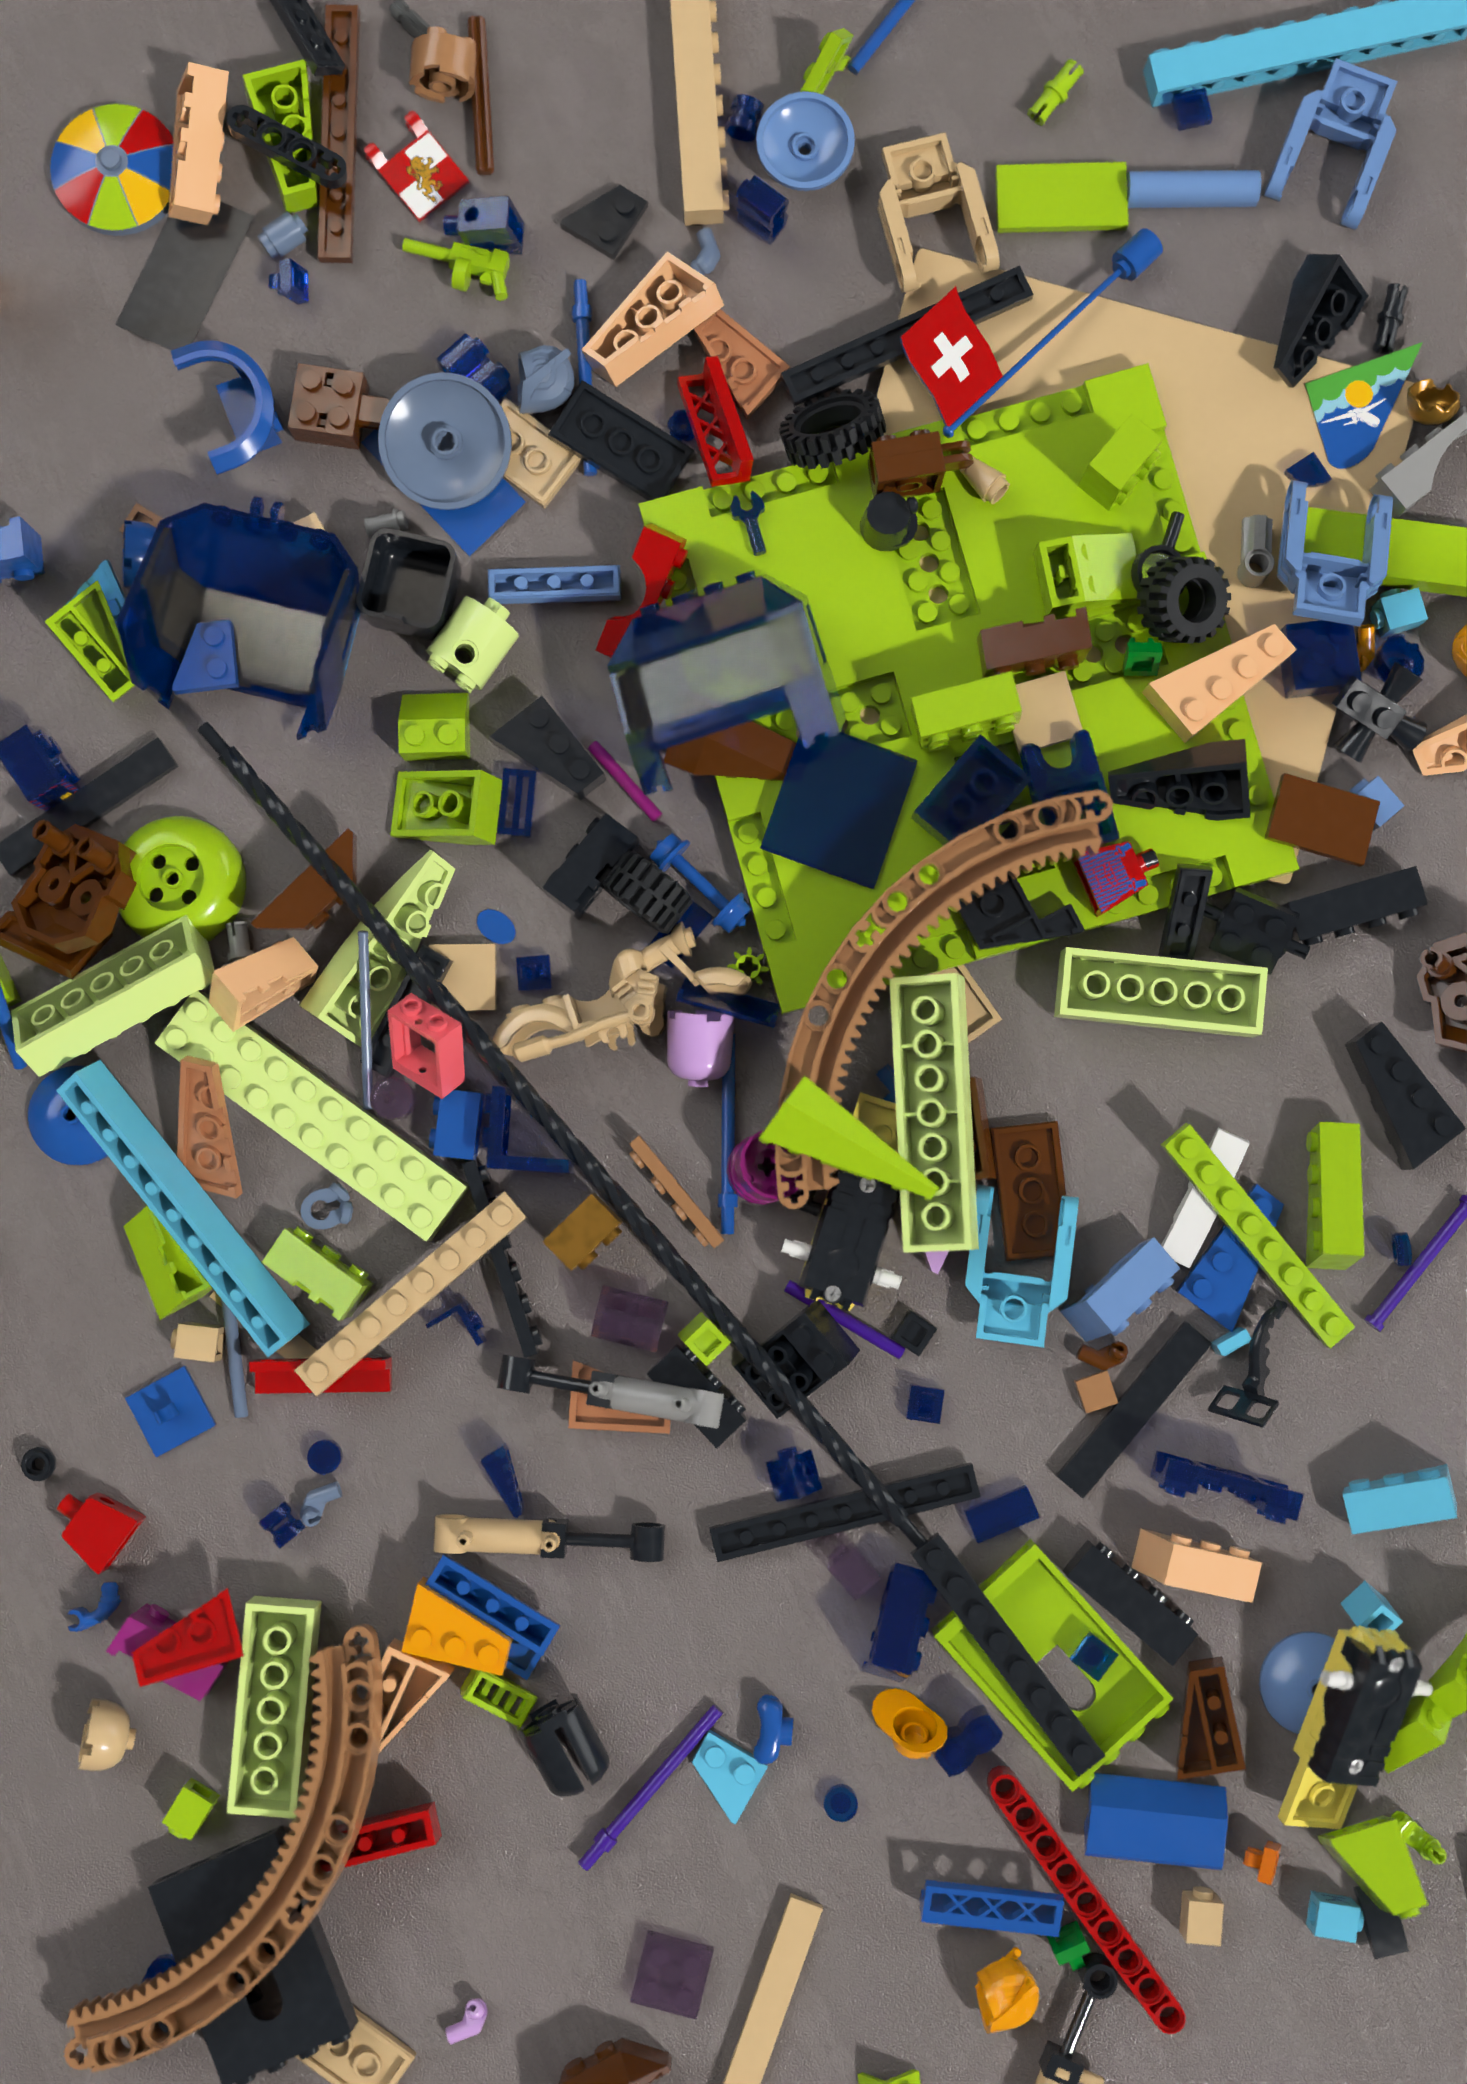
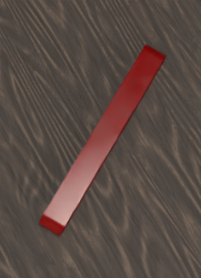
M1004 1765L992 1768L987 1776V1786L994 1801L1058 1890L1063 1894L1068 1904L1156 2026L1166 2034L1180 2032L1185 2025L1186 2015L1175 1994L1015 1772L1010 1767ZM1009 1779L1012 1781L1009 1790L1000 1792L995 1789L999 1780ZM1023 1807L1032 1809V1814L1029 1818L1025 1820L1016 1818V1813L1019 1809ZM1048 1835L1053 1838L1051 1844L1046 1848L1036 1846L1037 1840L1042 1836ZM1070 1864L1073 1866L1072 1871L1068 1875H1057V1870L1061 1865ZM1085 1892L1093 1894L1092 1900L1089 1903H1077L1078 1897ZM1102 1922H1113V1926L1109 1931H1098V1927ZM1126 1949L1134 1951L1130 1959L1126 1961L1118 1959L1122 1951ZM1146 1978L1154 1979L1151 1987L1147 1989L1139 1988L1142 1980ZM1164 2008H1175L1170 2016H1159Z

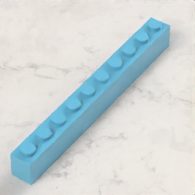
M1382 0L1373 6L1361 9L1359 7H1350L1338 14L1327 15L1323 13L1301 22L1294 20L1286 21L1278 27L1269 29L1258 27L1248 31L1246 34L1236 36L1225 34L1209 42L1193 41L1181 48L1172 50L1169 48L1158 49L1149 54L1143 69L1151 106L1166 105L1331 69L1336 58L1354 64L1465 40L1467 37V0H1398L1393 2Z
M101 1060L75 1072L56 1090L267 1357L271 1356L310 1325Z

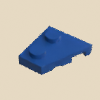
M229 619L197 623L172 685V691L179 695L239 687L232 621Z

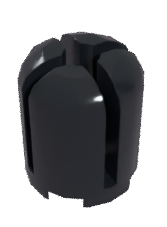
M571 1693L574 1700L559 1705L557 1700L554 1699L529 1715L532 1722L523 1730L519 1725L517 1726V1732L522 1741H524L548 1789L554 1795L560 1797L575 1796L585 1790L554 1730L559 1728L580 1770L592 1786L602 1779L609 1768V1755L584 1710L578 1695L575 1693Z

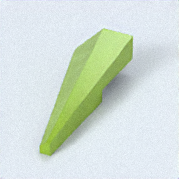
M806 1076L803 1077L758 1139L765 1144L773 1143L787 1148L788 1152L797 1155L801 1153L821 1160L822 1164L865 1179L882 1181L892 1185L894 1189L900 1191L907 1190L922 1195L924 1199L929 1201L939 1189L938 1186Z

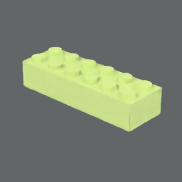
M185 915L84 970L73 979H68L13 1009L11 1016L15 1051L41 1077L50 1071L59 1069L64 1063L73 1058L88 1053L92 1048L106 1040L119 1036L123 1031L137 1023L145 1022L152 1015L168 1006L176 1005L188 995L205 989L211 984L214 971L208 941L198 932L188 916Z
M1066 947L1060 951L1054 1017L1253 1038L1262 1035L1268 968Z
M254 1596L246 1603L242 1639L244 1657H241L227 1804V1813L292 1819L297 1817L294 1811L302 1804L298 1799L305 1792L302 1784L306 1781L307 1775L305 1771L308 1764L312 1700L314 1696L312 1686L315 1684V1677L311 1676V1672L316 1669V1663L310 1662L309 1658L317 1654L322 1601Z

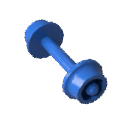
M671 833L664 840L657 841L656 849L650 855L651 860L663 872L673 865L721 911L711 923L714 927L720 926L727 933H730L737 926H745V918L752 908L744 900L745 894L743 892H740L731 901H728L682 856L690 845L688 839L685 841L681 840L674 833Z

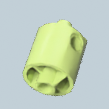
M464 596L426 651L430 655L427 663L442 674L447 670L457 678L454 682L468 693H471L474 688L482 690L519 637L515 629L506 622L510 612L492 598H488L483 605L475 599ZM459 650L467 652L471 657V662L467 664L459 662L455 657V652Z

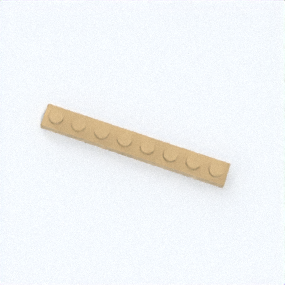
M504 1191L296 1368L295 1372L314 1395L319 1396L528 1217Z

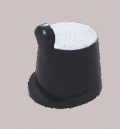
M895 492L877 494L869 502L860 521V532L864 541L871 548L879 551H893L908 545L918 529V521L915 514L918 511L916 498L912 496L907 497L906 500Z

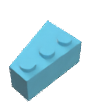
M1447 1464L1405 1474H1389L1383 1476V1479L1369 1481V1479L1353 1480L1343 1490V1498L1352 1534L1457 1518V1502Z

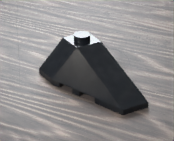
M1308 254L1293 280L1273 367L1288 387L1294 388L1315 366L1317 356L1324 349H1330L1336 343L1335 337L1342 330H1348L1354 324L1369 296L1339 254Z
M1245 739L1209 742L1108 771L1110 797L1114 804L1150 810L1154 807L1173 809V813L1185 815L1186 812L1203 814L1205 819L1215 821L1250 818Z

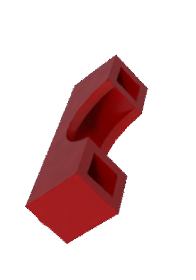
M652 523L643 527L632 559L638 564L645 578L646 592L644 600L635 613L626 616H613L606 621L595 651L630 667L639 660L644 661L651 646V643L647 641L651 629L656 631L663 616V612L659 611L663 599L668 600L673 592L676 582L671 579L676 568L681 569L687 557L688 550L684 549L687 539Z

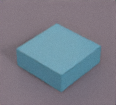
M1237 1327L1233 1332H1228L1212 1341L1211 1347L1215 1354L1226 1356L1251 1342L1252 1338L1245 1328Z

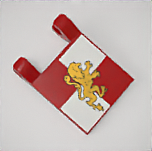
M412 110L404 116L407 129L416 137L414 141L388 161L374 143L368 144L364 148L366 160L378 171L420 223L470 182L430 133L418 114Z

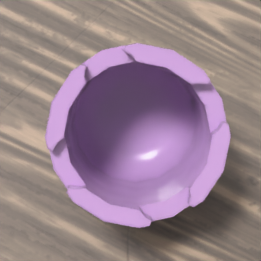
M682 1010L667 1011V1062L671 1072L679 1078L687 1079L688 1086L708 1087V1080H716L724 1076L731 1064L735 1014L696 1010V1014L682 1013Z

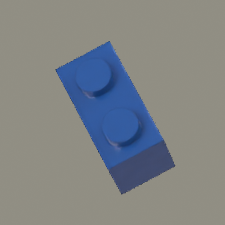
M453 1090L443 1099L435 1095L433 1115H438L436 1129L431 1128L429 1136V1148L434 1149L433 1156L477 1160L485 1094Z

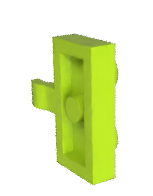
M842 28L828 32L819 45L821 53L816 62H812L803 76L805 83L800 92H815L823 95L834 72L843 71L850 59L848 55L844 56L854 37L853 34Z

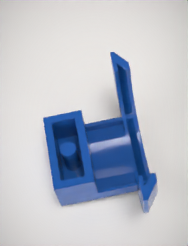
M198 341L171 351L174 365L178 370L201 362L218 361L234 366L240 375L238 378L216 385L236 440L225 446L207 452L217 475L244 465L260 451L282 444L278 432L284 429L277 412L274 411L271 387L262 369L248 354L233 345L220 341Z

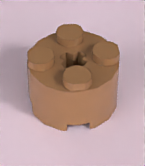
M439 26L429 27L427 34L415 38L411 44L409 85L415 86V93L424 99L438 103H444L445 97L459 96V102L470 99L475 92L477 53L474 39L448 34L444 28Z

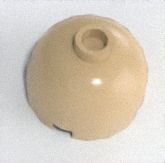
M92 1698L87 1712L91 1714L90 1720H87V1724L84 1725L78 1770L103 1771L114 1767L120 1762L126 1749H133L136 1729L130 1728V1718L125 1708L112 1701Z

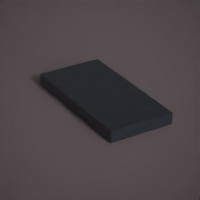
M583 380L548 434L550 440L648 501L668 496L695 451Z

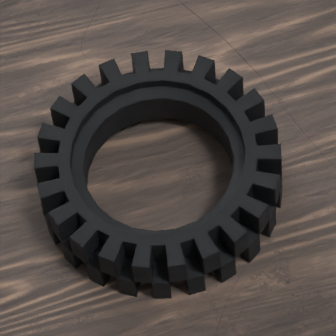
M844 389L840 395L838 391L830 392V397L824 398V394L817 396L818 401L814 403L808 400L804 402V408L797 406L793 409L794 414H787L785 416L786 421H782L780 424L781 428H779L788 460L794 466L796 464L799 468L808 466V469H815L818 464H820L821 469L828 468L830 462H834L835 466L842 464V459L844 458L852 461L856 459V453L864 455L869 452L867 447H871V442H875L877 438L884 436L887 430L877 395L872 394L869 390L863 392L862 389H856L853 393L851 389ZM846 424V425H844V426H842V427H840V428H838V429H835V430H832V431H829V432L820 433V432H822V431H824V430H826V429H829V428H832V427H835V426H838V425Z

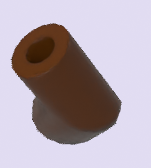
M1116 1341L1100 1350L1082 1343L1077 1352L1076 1359L1106 1371L1125 1361L1128 1348L1120 1341Z

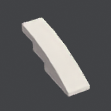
M1218 1127L1208 1147L1235 1178L1250 1143ZM1190 1181L1188 1183V1190L1173 1216L1174 1222L1161 1244L1175 1262L1188 1268L1191 1267L1217 1216V1213Z

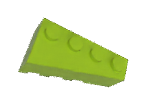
M304 59L242 75L246 97L251 108L313 140L307 64ZM270 132L264 136L263 141L267 145L275 146L281 142L282 137L278 133ZM299 148L293 153V157L300 162L309 160L312 155L305 148ZM267 156L285 211L291 214L317 207L316 182Z

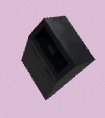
M819 1300L813 1301L761 1344L765 1351L779 1365L785 1376L806 1397L847 1367L861 1351ZM745 1358L735 1366V1369L777 1419L791 1409L766 1383L756 1367Z

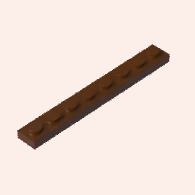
M325 4V32L344 62L345 68L341 75H323L321 145L339 154L346 162L347 180L343 186L337 189H330L320 185L318 259L320 263H353L360 10L358 5ZM333 166L331 170L326 168V174L329 176L333 172L338 173L336 166Z

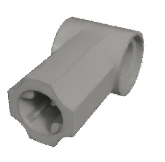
M1253 515L1244 517L1242 520L1241 562L1237 570V576L1243 585L1250 588L1260 586L1274 568L1275 562L1272 555L1273 519L1268 518L1266 515ZM1249 563L1258 564L1262 572H1254L1250 568Z

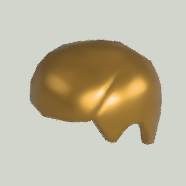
M1433 379L1417 381L1407 391L1409 414L1415 421L1421 424L1435 425L1444 423L1458 412L1460 408V394L1453 390L1449 383L1440 389L1435 386Z

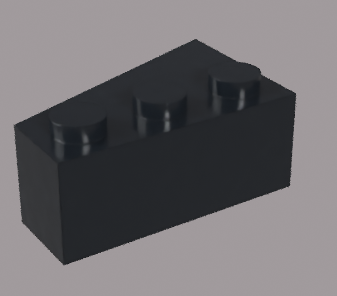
M540 696L489 736L495 746L514 756L521 763L531 767L580 801L606 781L604 772L543 696Z
M607 813L601 819L596 817L586 830L587 836L580 844L576 843L571 848L565 858L566 860L551 874L542 887L550 899L578 920H580L604 889L602 882L626 851H633L639 843V839L635 834Z

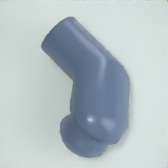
M707 227L696 233L702 250L698 254L697 259L691 262V267L702 275H705V273L710 274L720 260V250L711 228Z
M338 1481L313 1489L306 1494L300 1510V1517L304 1525L308 1527L316 1526L320 1522L326 1502L342 1497V1490Z

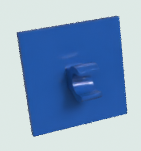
M186 1366L125 1398L156 1458L217 1425Z

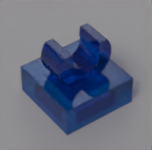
M291 258L279 260V273L268 275L269 289L278 288V295H284L296 304L308 303V270Z
M550 955L516 957L519 992L553 989Z
M910 1384L905 1418L940 1424L945 1390Z

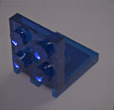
M492 1086V1093H486L485 1113L490 1114L489 1127H484L482 1146L488 1148L486 1168L573 1173L574 1163L570 1159L508 1156L512 1091L507 1087Z

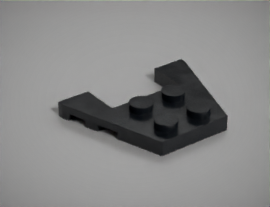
M1011 823L1000 836L1008 840L1013 839L1016 836L1015 826ZM1008 873L1007 882L1001 885L995 880V888L989 891L982 886L984 894L981 897L977 898L970 893L972 898L970 904L966 905L959 900L961 909L958 911V914L979 951L1075 935L1085 930L1071 903L1042 919H1038L1017 878L1013 879Z

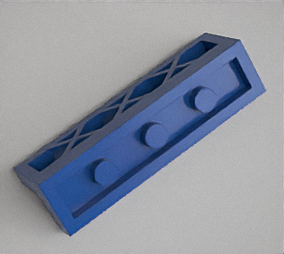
M926 1880L925 1889H921V1922L1059 1937L1064 1906L1063 1894Z

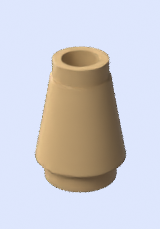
M972 456L974 463L968 468L960 469V472L984 502L997 503L1010 486V483L1006 480V475Z

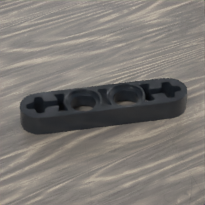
M236 105L229 110L227 115L228 128L236 140L326 188L337 189L346 182V162L339 154L249 106ZM245 118L248 119L249 126L243 124L241 128L237 127V121L243 122ZM270 132H275L282 137V140L279 144L270 146L263 141L264 136ZM299 148H305L312 155L309 160L300 162L293 157V153ZM318 157L321 159V164L317 163ZM333 166L337 167L338 173L333 172L330 176L326 174V168L331 170Z

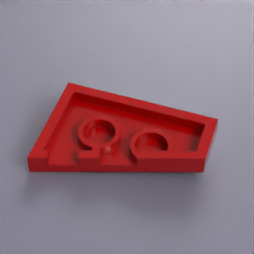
M229 1588L132 1652L139 1687L244 1657Z

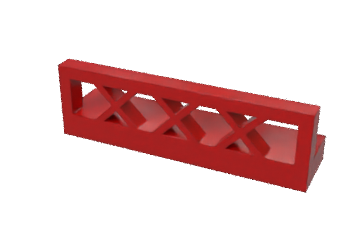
M718 356L705 357L703 373L678 377L677 386L711 487L750 481L754 458ZM704 385L706 393L700 398L690 393L688 387ZM701 409L714 415L715 418L710 424L698 418L697 414ZM710 434L723 441V445L719 450L706 443ZM720 460L731 466L733 472L717 474L715 465Z
M364 1357L323 1393L392 1391V1357ZM308 1358L256 1359L250 1361L249 1372H255V1394L313 1393L295 1372V1369Z

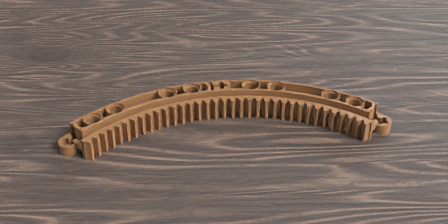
M1094 790L1044 800L1005 813L959 835L921 860L889 887L846 936L824 969L803 1011L788 1054L778 1111L784 1104L786 1096L794 1091L804 1076L837 1103H842V1098L836 1095L835 1091L845 1088V1085L838 1081V1077L848 1076V1072L841 1068V1065L852 1062V1059L845 1052L856 1050V1046L850 1042V1038L861 1037L862 1034L855 1029V1026L866 1025L867 1022L861 1014L872 1013L873 1009L867 1004L868 1001H879L880 998L874 990L884 991L887 988L882 978L893 979L894 974L890 967L898 969L902 967L898 956L908 959L911 953L907 946L917 949L920 946L917 936L926 939L930 935L926 926L936 930L940 926L937 917L944 921L950 918L948 908L957 913L961 909L959 900L966 905L972 902L970 893L977 898L981 897L984 894L982 886L989 891L995 888V880L1001 885L1007 882V873L1015 879L1020 875V868L1025 874L1032 871V863L1037 869H1041L1045 866V859L1050 865H1054L1058 862L1059 856L1064 862L1070 860L1072 852L1077 859L1082 858L1086 850L1090 857L1098 854L1099 847L1102 844L1101 837H1099L1098 823L1110 816L1113 810L1111 797L1103 791ZM1093 797H1096L1099 803H1105V808L1100 811V816H1095L1093 810H1088L1084 812V819L1079 820L1081 806L1076 799H1081L1083 806L1091 804ZM1047 808L1053 811L1056 819L1054 825L1045 826L1041 824L1038 819L1039 810ZM1002 822L1012 823L1016 828V836L1009 840L1002 838L998 832L999 824ZM925 866H931L936 869L938 873L937 881L933 884L923 883L919 877L920 869ZM893 893L904 895L907 901L906 908L898 912L890 909L887 903L889 895ZM871 914L874 925L885 931L880 934L875 930L870 937L873 944L871 946L864 944L860 947L856 944L858 937L855 933L857 931L861 933L866 932L870 926L866 919ZM834 969L842 970L847 976L846 984L840 989L832 988L827 982V975ZM815 1006H822L828 1012V1021L822 1026H815L809 1021V1011ZM775 1145L777 1190L779 1200L783 1206L789 1209L800 1208L806 1204L809 1198V1191L828 1190L839 1184V1178L830 1175V1173L838 1170L837 1168L822 1164L821 1160L801 1153L798 1155L787 1153L781 1146ZM802 1173L803 1180H795L797 1189H803L804 1195L798 1196V1202L791 1203L790 1197H784L783 1191L789 1190V1181H781V1174L792 1178Z
M358 1624L346 1632L343 1645L325 1646L317 1651V1654L309 1658L310 1662L319 1664V1667L311 1672V1676L320 1678V1681L312 1686V1690L321 1692L319 1696L312 1700L313 1704L321 1708L312 1714V1717L320 1722L311 1729L312 1732L318 1734L316 1738L310 1741V1745L316 1748V1750L308 1755V1759L313 1764L305 1771L311 1777L302 1784L306 1791L299 1796L298 1800L302 1804L294 1811V1814L298 1817L290 1822L289 1827L292 1830L284 1836L286 1842L278 1849L279 1855L271 1862L272 1867L264 1874L265 1878L257 1885V1890L249 1896V1900L221 1931L186 1959L181 1960L174 1967H169L163 1974L160 1972L154 1978H148L140 1985L136 1983L128 1990L123 1988L115 1995L113 1992L108 1993L104 1998H101L99 1995L90 2002L85 1998L70 2010L69 2019H67V2026H74L75 2037L67 2043L64 2050L65 2060L70 2067L76 2070L91 2068L92 2073L120 2066L161 2050L205 2026L250 1991L287 1954L316 1917L346 1865L361 1829L375 1780L382 1734L383 1679L378 1635L372 1626ZM360 1632L362 1637L368 1638V1643L363 1646L364 1654L371 1653V1656L365 1655L355 1660V1655L362 1651L360 1644H354L353 1639ZM358 1684L367 1687L370 1694L369 1700H363L357 1694ZM357 1727L363 1728L367 1732V1743L357 1739L355 1732ZM336 1819L346 1822L348 1833H342L337 1829ZM320 1859H325L330 1863L332 1868L330 1873L321 1869ZM304 1898L310 1900L305 1905L302 1912L299 1913L297 1911L299 1908V1903ZM264 1942H268L274 1947L275 1955L266 1952L263 1945ZM234 1972H239L243 1975L245 1984L236 1981ZM159 2021L164 2022L168 2026L169 2033L161 2030ZM121 2036L129 2040L131 2048L126 2047L122 2043ZM80 2044L83 2049H88V2054L85 2057L82 2052L77 2053L76 2048Z

